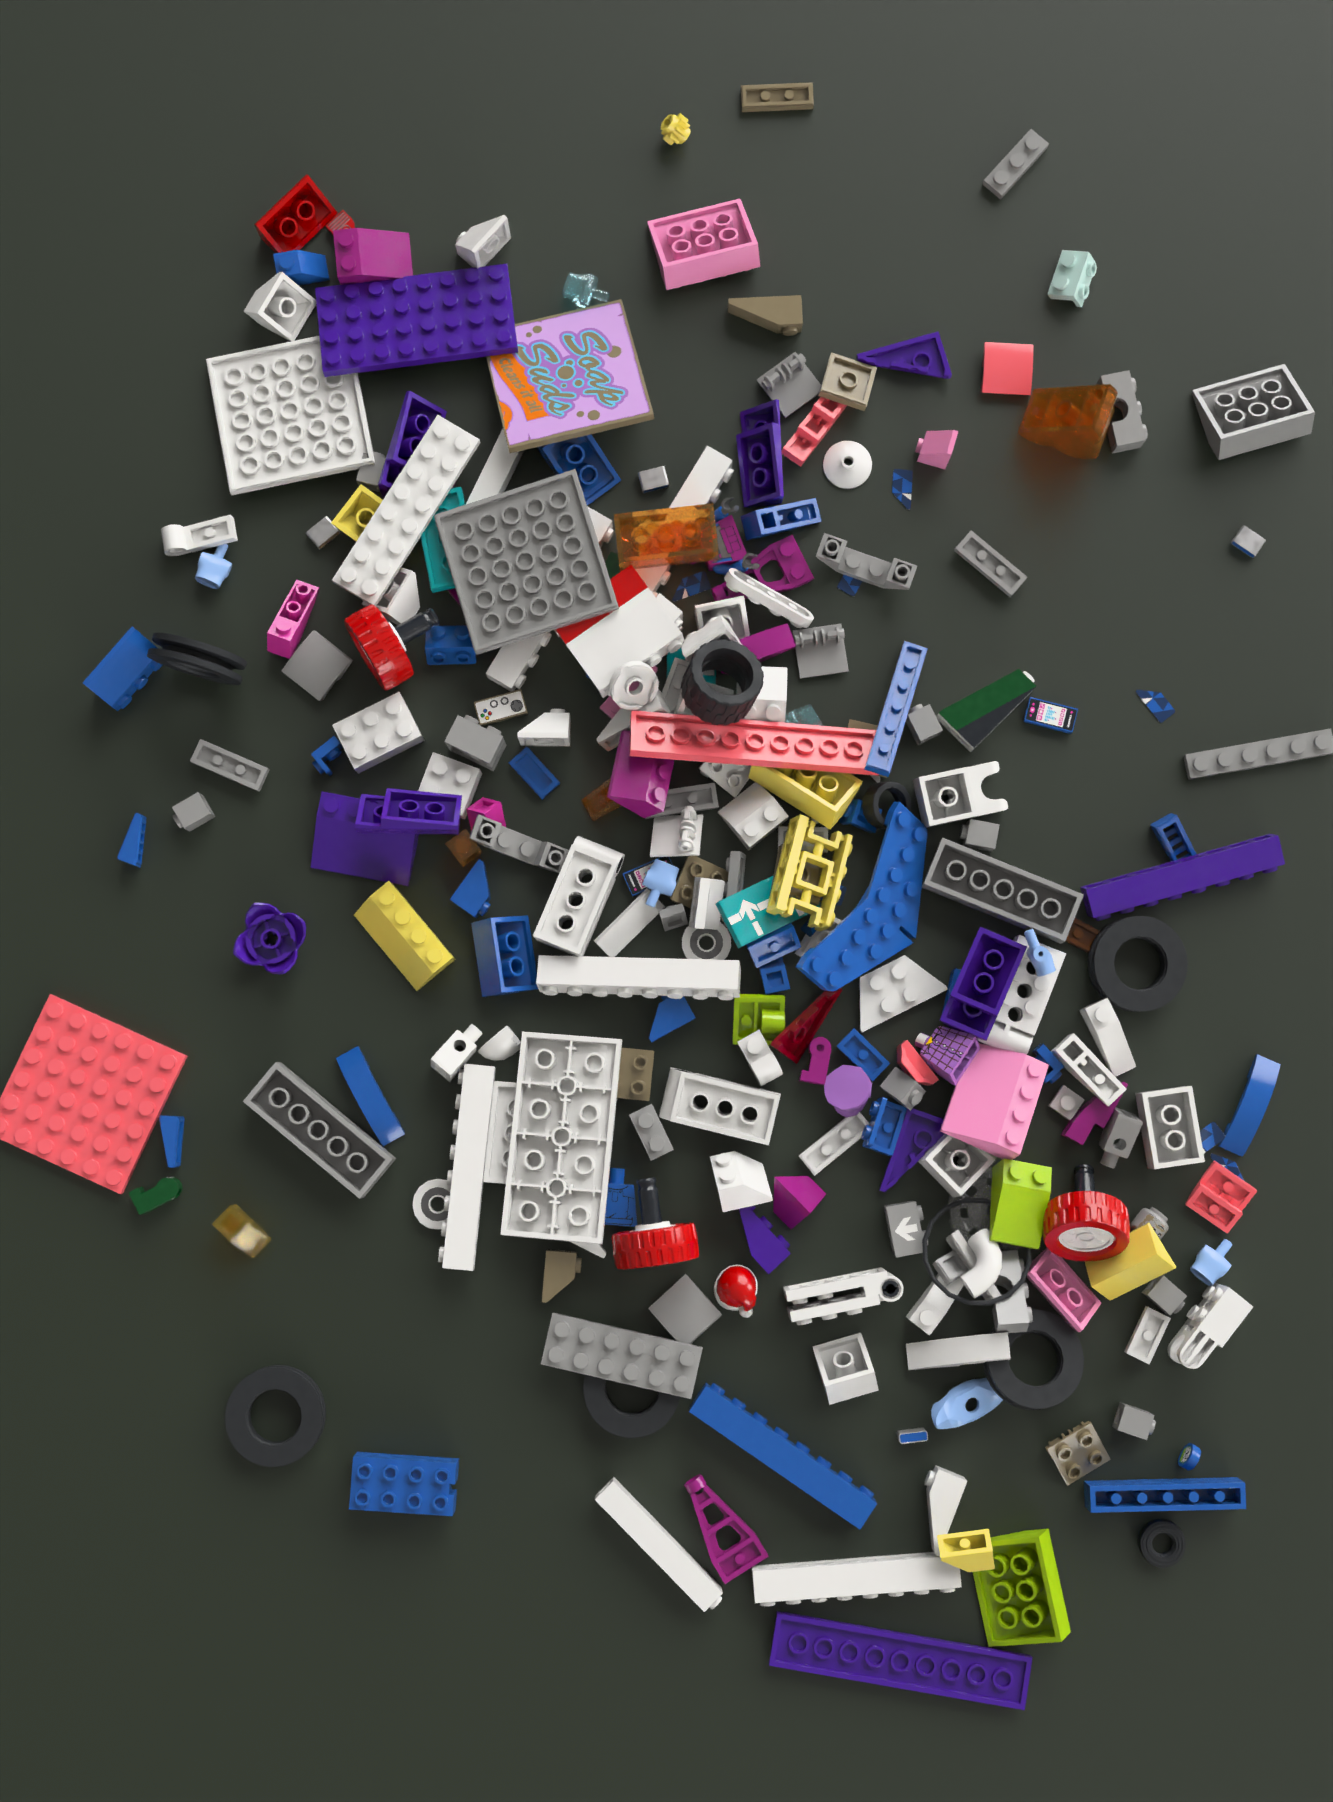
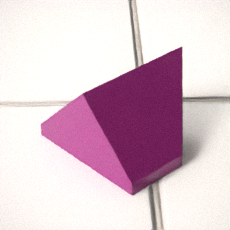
M809 1176L774 1177L773 1212L790 1229H793L814 1210L826 1193Z

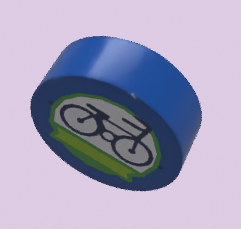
M1188 1443L1179 1455L1178 1465L1188 1471L1192 1470L1199 1462L1201 1456L1200 1448L1192 1443Z

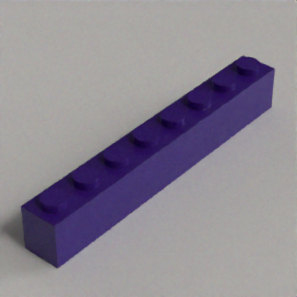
M1266 834L1080 887L1081 893L1084 894L1083 901L1087 916L1096 918L1098 921L1110 918V914L1119 911L1120 914L1132 912L1135 910V906L1142 904L1144 907L1157 905L1160 899L1175 900L1181 898L1182 893L1191 891L1192 894L1200 893L1206 890V886L1215 884V887L1230 884V880L1234 878H1239V880L1254 877L1253 873L1259 871L1263 873L1274 872L1278 870L1277 866L1284 865L1285 861L1279 836Z

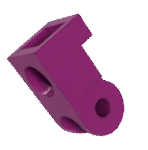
M817 1037L808 1046L810 1054L808 1070L800 1071L799 1081L823 1086L826 1082L831 1044L826 1038Z

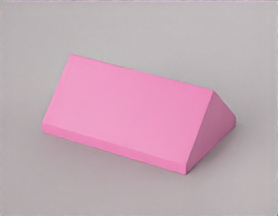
M1048 1248L1032 1261L1027 1274L1028 1280L1073 1330L1081 1332L1101 1305L1100 1300L1063 1258L1055 1255Z

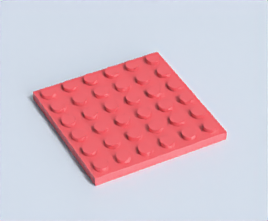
M50 994L0 1097V1139L114 1192L123 1194L187 1059V1055Z

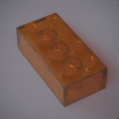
M713 503L614 514L620 571L630 565L634 569L718 560L719 549Z

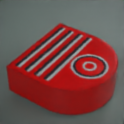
M344 210L325 225L332 235L333 230L355 228L354 221Z

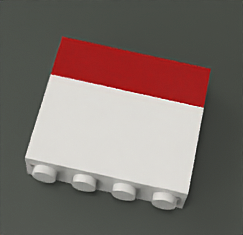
M632 565L610 579L619 609L554 630L595 684L602 698L607 695L611 696L609 692L610 679L621 665L630 661H641L650 667H654L662 660L663 656L669 652H676L681 648L682 643L685 642L682 632Z

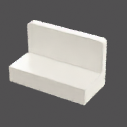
M695 877L689 927L719 929L721 914L715 903L723 899L725 881Z

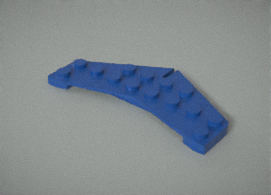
M893 802L887 812L884 822L887 828L872 878L858 905L815 948H810L796 965L799 971L824 991L838 990L911 945L913 942L909 938L916 939L927 828L901 802Z

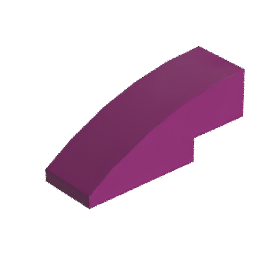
M788 624L740 639L741 644L753 652L760 663L797 647Z
M1120 1082L1125 1088H1127V1083ZM1123 1093L1109 1107L1096 1096L1092 1097L1068 1122L1061 1136L1077 1145H1083L1093 1126L1098 1128L1106 1126Z

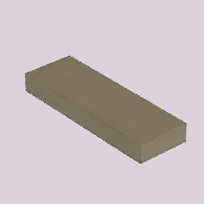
M813 82L741 85L742 112L813 109Z

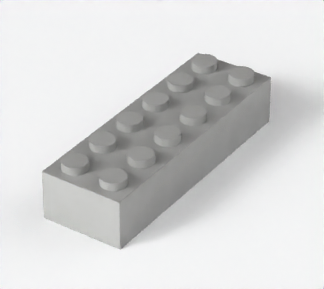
M942 838L939 842L922 884V888L1022 929H1034L1035 934L1059 944L1066 941L1084 894L945 838Z
M275 1062L243 1100L245 1104L359 1199L367 1195L396 1159V1157L281 1062Z

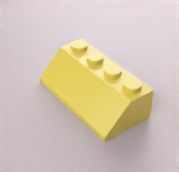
M751 766L748 776L754 782L830 830L844 815L863 782L850 773Z
M390 881L386 882L369 896L354 914L416 991L420 990L456 960Z

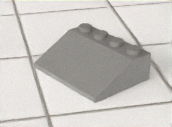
M1285 364L1192 390L1208 443L1218 460L1312 433L1315 411Z

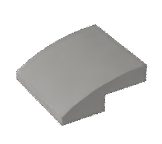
M313 630L291 656L282 672L317 700L322 701L334 683L342 678L353 660L317 631Z
M686 1274L648 1308L676 1341L687 1344L693 1343L722 1316L721 1312Z

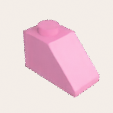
M926 431L924 439L919 438L915 452L919 453L917 462L945 470L952 455L958 431Z

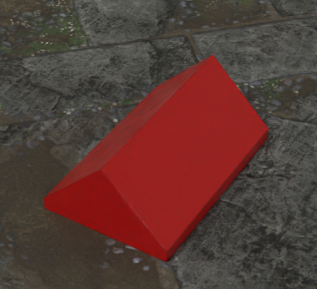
M306 174L254 225L260 238L275 253L300 250L338 212L309 175Z

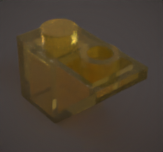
M237 1204L230 1205L212 1223L232 1244L252 1258L272 1240Z

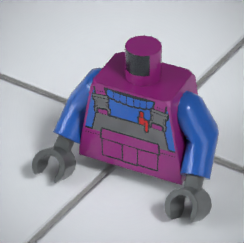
M725 498L721 506L709 515L699 528V533L697 534L699 547L687 550L691 565L704 560L708 571H714L720 575H726L730 568L745 572L748 568L756 570L760 567V564H751L752 559L758 557V555L746 553L733 516L728 514V512H737L739 510V505H735L732 508L729 507V503L734 498Z

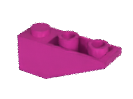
M299 580L295 581L267 632L268 652L288 659L291 658L302 638L319 593V587Z

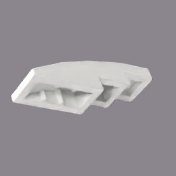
M1008 1332L906 1344L908 1370L1011 1360Z

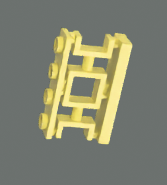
M800 814L789 821L766 912L772 915L781 914L782 917L787 918L792 916L794 908L811 914L808 926L811 928L815 927V930L820 932L831 927L835 920L834 909L841 896L840 885L847 872L845 865L847 857L852 852L853 845L851 841L853 836L850 834L842 835L840 831L832 833L830 840L815 835L813 832L816 822L809 821V817ZM803 841L814 844L812 853L801 852ZM823 849L834 851L832 861L822 858ZM806 862L822 868L818 886L801 880ZM791 887L802 891L800 900L793 897L789 898ZM812 895L823 897L820 908L810 904Z

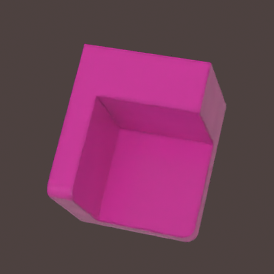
M482 797L466 808L471 831L477 815L502 823L501 826L506 827L502 805L499 801Z

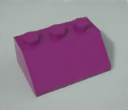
M621 731L607 797L643 818L664 812L674 760L630 756V731Z

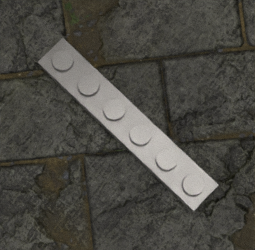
M1330 728L1185 754L1183 758L1188 780L1330 755L1333 754V736Z

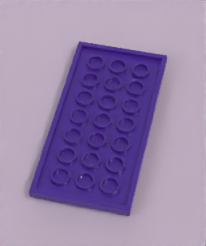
M507 264L315 288L324 377L518 353Z

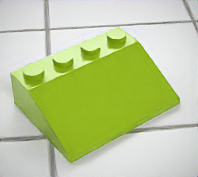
M1049 1529L1026 1530L991 1537L995 1569L973 1572L988 1647L1062 1642L1071 1633Z

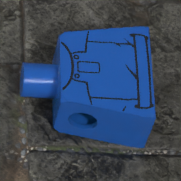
M610 1168L604 1224L635 1227L637 1225L635 1189L633 1184H624L625 1169Z

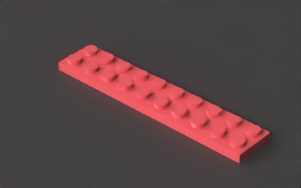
M631 710L630 756L879 776L877 773L864 770L876 730L740 719L739 722L729 725H714L701 720V718L695 715Z

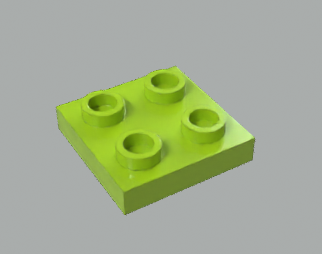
M740 994L739 998H734L732 1043L738 1045L737 1042L760 1030L765 1041L770 1045L785 1029V995Z

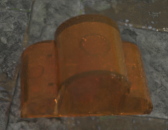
M1111 384L1033 389L1018 434L1034 443L1054 446L1062 453L1075 458L1095 459L1099 456L1115 411L1114 404L1118 392Z

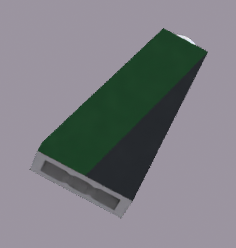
M1017 669L941 710L936 717L965 748L972 752L1035 689V681L1028 672H1022L1020 669Z

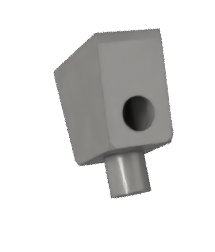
M1115 1107L1099 1140V1146L1105 1150L1100 1162L1101 1164L1115 1168L1119 1156L1126 1159L1129 1157L1143 1124L1135 1114ZM1120 1138L1118 1143L1113 1144L1116 1139Z

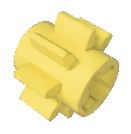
M681 113L677 116L674 114L668 115L661 124V134L664 135L663 140L669 145L684 143L690 135L688 119Z

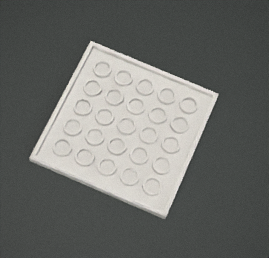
M320 336L206 359L231 495L359 469L360 466L375 463L358 373L324 377ZM363 453H367L369 458L362 459Z

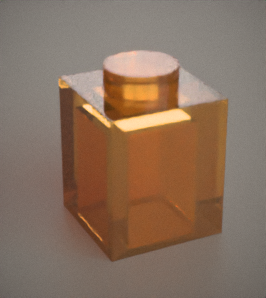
M466 829L445 843L463 867L483 853L476 842L469 838L470 834Z

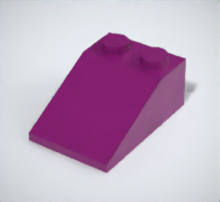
M364 228L333 230L337 277L340 285L413 276L409 233Z

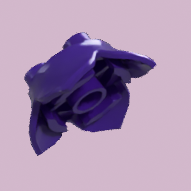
M253 903L245 916L246 930L235 941L234 955L245 964L263 966L266 971L272 974H285L293 967L297 960L298 950L306 937V924L302 918L294 913H282L276 907L267 903ZM271 933L274 936H278L275 945L267 944Z

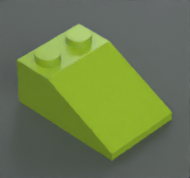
M1005 1158L992 1167L990 1241L1033 1249L1039 1248L1043 1232L1044 1214L1051 1194L1052 1167Z

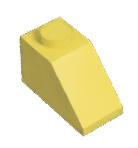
M989 1529L937 1535L941 1561L967 1572L995 1569Z

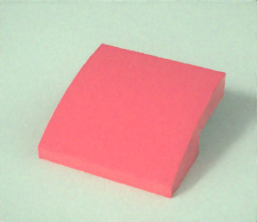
M984 342L981 392L1031 395L1033 345Z
M1214 1160L1191 1192L1185 1205L1228 1234L1243 1215V1209L1257 1193V1190Z

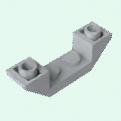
M824 533L816 557L838 573L881 588L909 590L917 565L894 558L892 563L850 549L846 547V540Z
M477 815L469 837L471 840L530 865L560 873L569 850L550 842L539 841L501 826L502 823Z

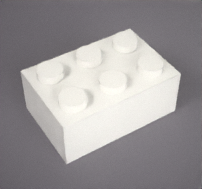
M400 692L332 725L353 768L358 774L425 741Z
M1192 1086L1135 1093L1139 1119L1143 1122L1141 1132L1148 1169L1205 1162Z

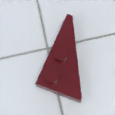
M843 989L824 991L770 1045L797 1064Z

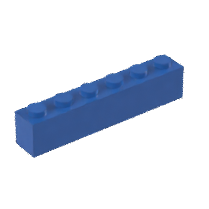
M1237 1477L1084 1481L1085 1508L1091 1513L1246 1509L1245 1482Z

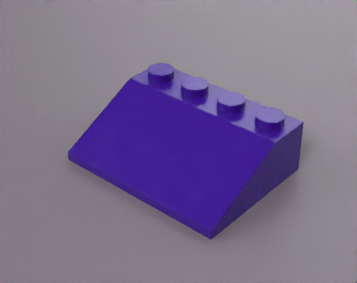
M322 791L316 817L311 868L409 886L419 834L357 833L355 822L360 798Z

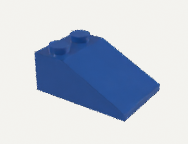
M592 434L536 447L555 475L576 469L587 506L621 481Z

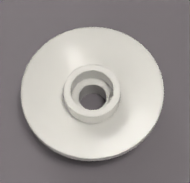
M841 441L831 446L826 452L823 469L827 479L833 485L843 489H852L862 485L868 479L872 469L870 454L861 444L854 441ZM851 459L853 464L848 466L844 463V460Z

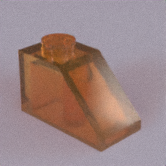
M611 778L581 800L593 821L622 806L607 797Z

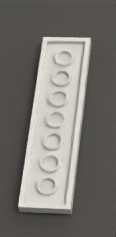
M437 415L332 581L368 604L377 606L439 506L481 443L480 439Z

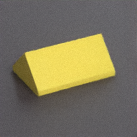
M361 484L331 524L354 541H357L383 500Z
M1150 1223L1131 1231L1128 1246L1117 1256L1100 1261H1085L1091 1287L1110 1301L1176 1269V1265Z

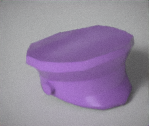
M842 1065L826 1076L824 1093L827 1102L834 1106L837 1113L846 1118L856 1116L863 1110L868 1098L871 1097L872 1082L861 1067Z

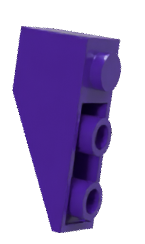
M754 1205L740 1208L739 1213L750 1254L770 1274L791 1254L787 1249L790 1244L781 1234L776 1237L770 1231L773 1225L764 1216L761 1218L757 1217L753 1212L756 1208Z

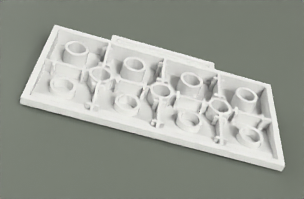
M522 1032L517 1083L494 1081L483 1182L506 1184L500 1235L603 1244L622 1039Z

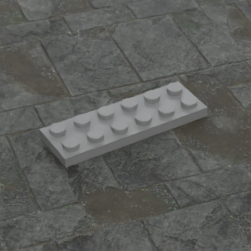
M553 1312L541 1364L691 1399L703 1347Z

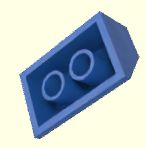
M132 626L84 680L83 684L111 707L119 711L131 702V696L137 689L140 690L147 684L149 675L162 667V664L147 657L148 650L157 647Z
M528 915L493 917L471 923L482 997L537 990V971Z

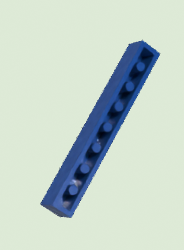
M707 1383L704 1384L689 1407L691 1414L858 1529L862 1528L877 1505L876 1500L873 1498L874 1493L863 1485L858 1488L851 1483L853 1478L841 1470L839 1473H836L830 1468L832 1464L821 1456H818L816 1459L809 1454L810 1449L799 1441L796 1444L787 1439L789 1437L788 1433L777 1426L775 1429L766 1424L768 1420L759 1413L755 1412L752 1415L746 1411L745 1408L747 1406L739 1399L734 1397L733 1400H730L724 1395L726 1391L717 1384L712 1383L711 1386Z

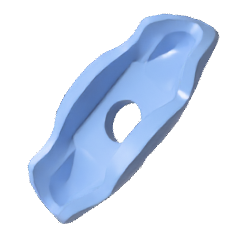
M987 1378L972 1379L953 1387L941 1400L934 1403L931 1409V1417L937 1429L955 1428L984 1416L998 1406L1003 1399L995 1393ZM970 1398H976L977 1407L973 1411H967L965 1408V1404Z

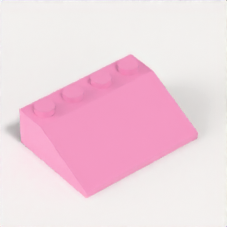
M741 199L647 221L666 290L760 267L758 242Z
M979 1043L980 1050L954 1088L940 1131L1000 1159L1013 1160L1021 1154L1049 1065L1026 1054Z

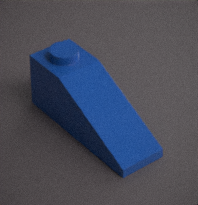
M816 498L759 509L741 516L746 541L822 522Z

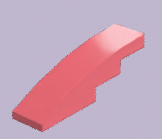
M820 397L814 404L811 412L798 426L796 433L783 447L782 454L801 467L847 405Z

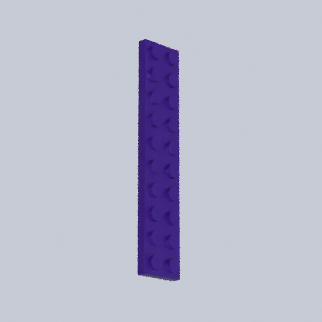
M781 1611L776 1613L769 1657V1666L1025 1710L1032 1665V1656L1028 1654Z

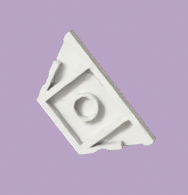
M905 955L860 977L859 1009L861 1033L948 990L947 986Z

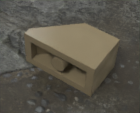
M546 1250L542 1302L547 1303L575 1279L576 1273H581L582 1258H577V1251Z

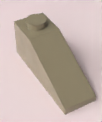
M801 295L728 299V313L777 334L783 333L785 336H793L802 332Z

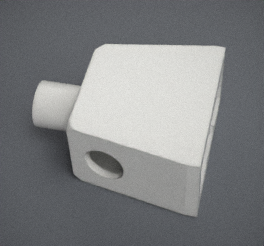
M473 1024L464 1033L457 1030L431 1058V1067L450 1082L459 1072V1069L476 1052L477 1046L474 1043L482 1035V1032ZM460 1045L464 1047V1050L459 1052L455 1050V1047Z

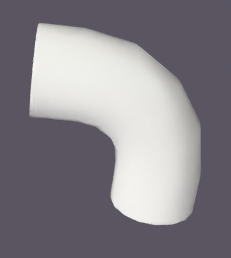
M982 1229L976 1232L968 1240V1245L975 1253L977 1262L970 1271L960 1276L963 1284L974 1299L986 1292L996 1282L1002 1269V1252L997 1242L989 1240V1229Z

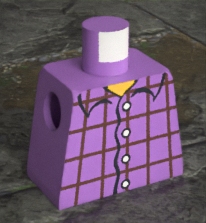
M943 1026L937 1027L931 1036L920 1033L915 1040V1046L922 1049L920 1055L930 1069L954 1086H956L980 1050L975 1035Z

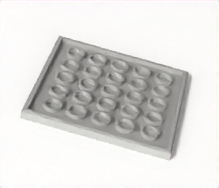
M576 469L434 515L476 655L619 609Z

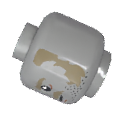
M1154 1207L1150 1209L1143 1208L1131 1222L1130 1228L1133 1231L1150 1223L1161 1240L1169 1229L1166 1223L1168 1218Z

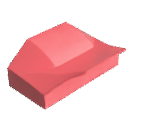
M908 1040L903 1041L897 1046V1064L905 1074L925 1086L933 1085L939 1080Z

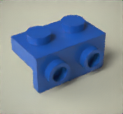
M467 625L433 626L431 630L426 632L425 652L428 665L476 663L477 658Z
M885 1097L873 1101L869 1110V1115L871 1116L870 1123L865 1125L861 1135V1139L864 1140L862 1147L887 1156H893L907 1108L889 1102Z

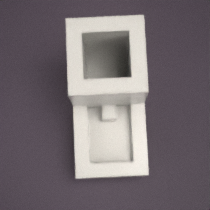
M760 1030L737 1042L760 1087L783 1075L777 1059Z

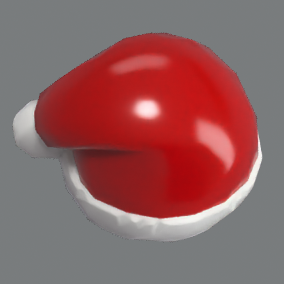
M732 1265L725 1268L718 1275L713 1289L718 1304L727 1310H739V1314L745 1318L753 1314L752 1308L756 1304L758 1287L754 1273L743 1265Z

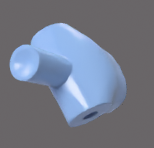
M227 544L217 546L214 555L202 552L195 576L197 582L213 589L220 588L221 583L228 577L232 568V563L223 559L228 548Z
M655 859L642 882V885L651 889L645 903L646 905L655 908L660 894L671 897L676 886L679 868Z
M1034 929L1025 931L1024 935L1029 945L1026 953L1035 968L1036 975L1044 976L1056 971L1051 953L1045 947L1039 945Z
M1224 1239L1216 1250L1205 1245L1196 1255V1260L1190 1271L1203 1283L1212 1286L1232 1266L1224 1258L1225 1254L1232 1247V1243Z

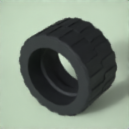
M727 639L712 640L701 645L693 654L682 677L681 695L687 708L695 716L701 718V720L714 725H729L739 722L751 710L763 687L764 671H762V665L756 658L757 656L748 650L746 646H742L735 641H728ZM719 670L729 674L737 681L742 693L725 695L715 691L706 683L702 672Z

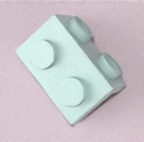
M1062 250L1048 291L1050 299L1071 300L1076 307L1083 306L1084 300L1089 294L1091 279L1095 276L1097 270L1096 262L1089 252Z

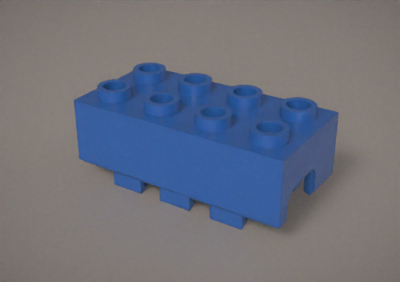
M357 1452L353 1456L349 1510L453 1516L456 1510L457 1490L452 1489V1484L455 1485L458 1480L459 1458Z

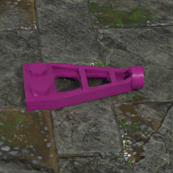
M793 534L769 545L758 554V557L753 558L751 564H760L758 569L748 568L747 571L743 572L746 575L753 573L757 581L778 593L791 591L814 579ZM770 560H776L784 576L781 580L766 582L760 574L761 567ZM726 581L721 585L711 588L715 601L743 595L745 599H748L745 594L730 590L726 586Z
M701 1474L694 1476L684 1484L686 1490L691 1495L711 1562L725 1584L769 1557L756 1533L707 1485ZM701 1488H703L702 1493H700V1494H696V1493H695V1492L699 1491ZM711 1503H714L724 1515V1518L713 1525L708 1523L703 1512L704 1508ZM729 1525L739 1533L741 1539L727 1550H722L718 1545L716 1532L723 1526Z

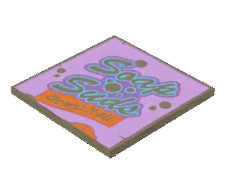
M622 299L515 324L518 353L486 357L509 453L654 419L653 409Z

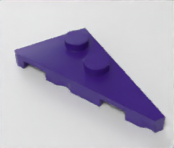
M938 331L859 353L856 356L857 361L871 366L949 379L952 376Z
M907 1109L893 1156H890L879 1191L886 1192L945 1134L940 1131L944 1119L916 1109L911 1111Z

